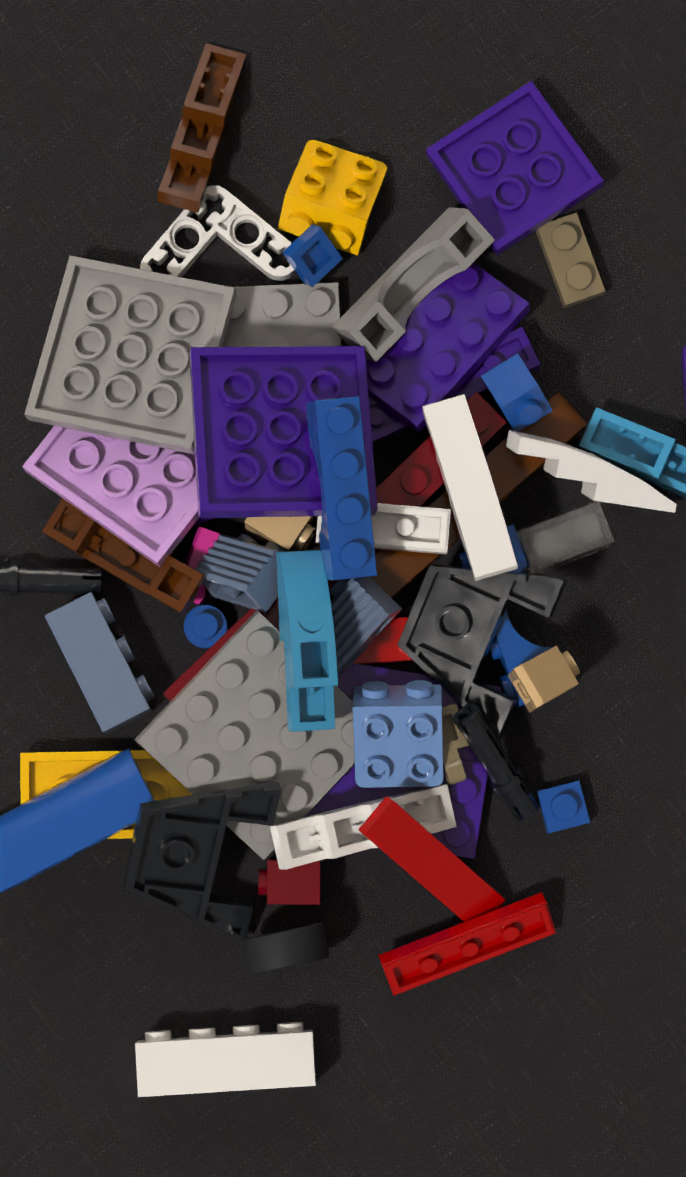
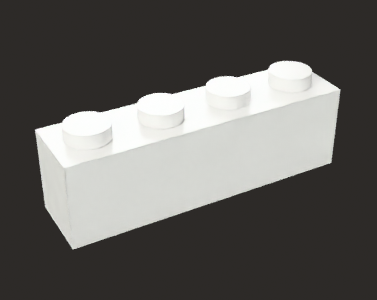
M303 1022L278 1023L276 1032L261 1033L259 1025L233 1026V1034L216 1035L215 1028L189 1029V1037L172 1038L171 1030L145 1032V1040H138L135 1043L138 1097L316 1086L313 1030H304Z

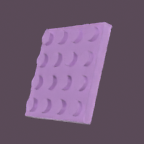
M54 426L22 466L26 473L158 567L162 566L168 555L174 551L199 518L195 451L194 454Z

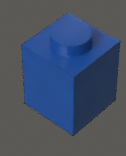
M518 353L481 375L514 431H521L553 411Z

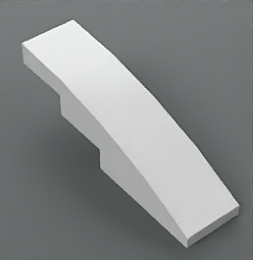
M465 395L422 406L423 415L436 451V459L449 495L450 506L475 581L518 569L492 477Z
M509 430L507 448L517 454L546 458L543 470L557 478L583 481L581 493L593 501L673 513L676 511V503L646 482L592 453L550 438Z
M447 784L389 796L431 834L457 827ZM384 798L270 826L279 869L287 870L323 859H334L370 848H378L358 829Z

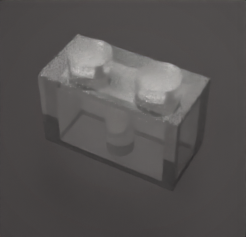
M599 501L517 532L527 562V573L535 575L606 549L615 541Z

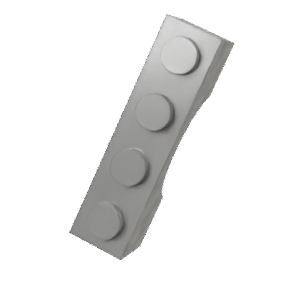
M449 207L332 326L333 330L348 346H364L365 359L377 362L406 332L407 320L417 305L442 282L457 273L465 271L495 241L494 238L468 209Z

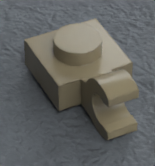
M457 703L442 707L443 770L448 786L465 781L466 779L458 750L469 747V744L453 722V716L458 711Z

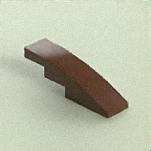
M205 44L183 105L182 118L171 146L170 159L158 190L157 202L199 212L226 130L247 54Z

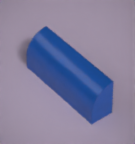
M129 748L0 815V893L22 884L136 823L140 803L156 801Z

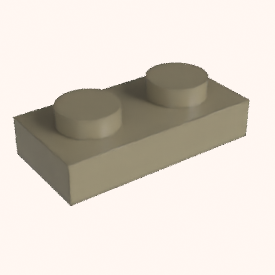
M577 212L550 221L535 230L563 308L604 295L606 291Z

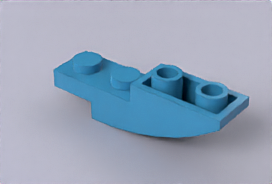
M322 551L276 552L280 641H284L288 731L335 729L334 686H338L337 657L332 607Z

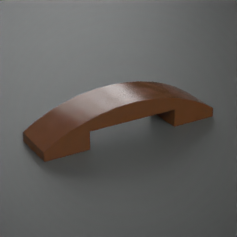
M63 498L42 530L44 534L86 560L181 614H184L206 578L203 574L170 555L165 559L162 566L158 567Z

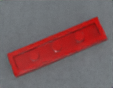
M388 796L383 799L358 829L463 922L497 910L506 901Z
M541 892L378 956L392 994L395 996L556 933L547 902Z

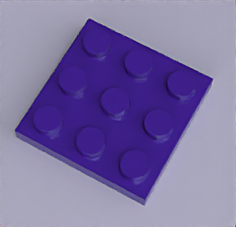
M532 81L426 149L427 158L462 207L468 209L494 238L495 241L490 246L496 255H499L603 187L604 180Z

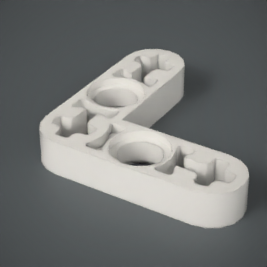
M214 185L207 187L199 212L184 209L148 251L140 264V269L152 271L150 265L153 263L159 266L162 265L169 257L168 252L163 250L168 245L175 256L184 259L181 264H178L177 260L173 258L167 265L168 274L182 277L215 237L218 236L273 280H287L296 273L289 262L287 268L281 265L276 269L272 268V257L264 250L261 251L260 257L254 255L263 247L268 236L273 239L268 243L269 249L278 255L282 254L292 243L229 191L221 186ZM218 198L223 199L222 209L224 212L221 215L215 211L211 213L205 220L206 226L211 227V229L206 232L199 221L190 217L196 214L200 220L207 212L205 201L210 199L215 202ZM242 223H252L259 229V237L255 242L243 244L235 238V230ZM183 228H192L199 234V242L192 249H182L175 243L177 232Z

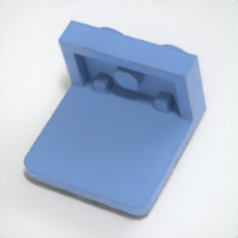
M425 680L411 681L406 685H388L381 681H371L364 683L362 686H354L353 731L356 784L362 788L439 786L443 782L441 684L432 685L431 682Z

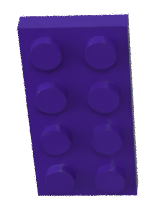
M472 263L465 271L457 273L442 282L423 299L409 316L406 323V332L377 362L366 361L368 395L419 433L427 425L422 406L451 398L529 313V302L475 263Z

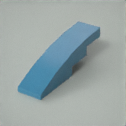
M596 407L579 444V448L686 499V447L677 444L674 438Z

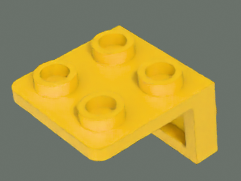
M316 140L308 141L285 193L277 229L300 236L314 224L322 228L336 249L358 256L371 211L386 175V164Z

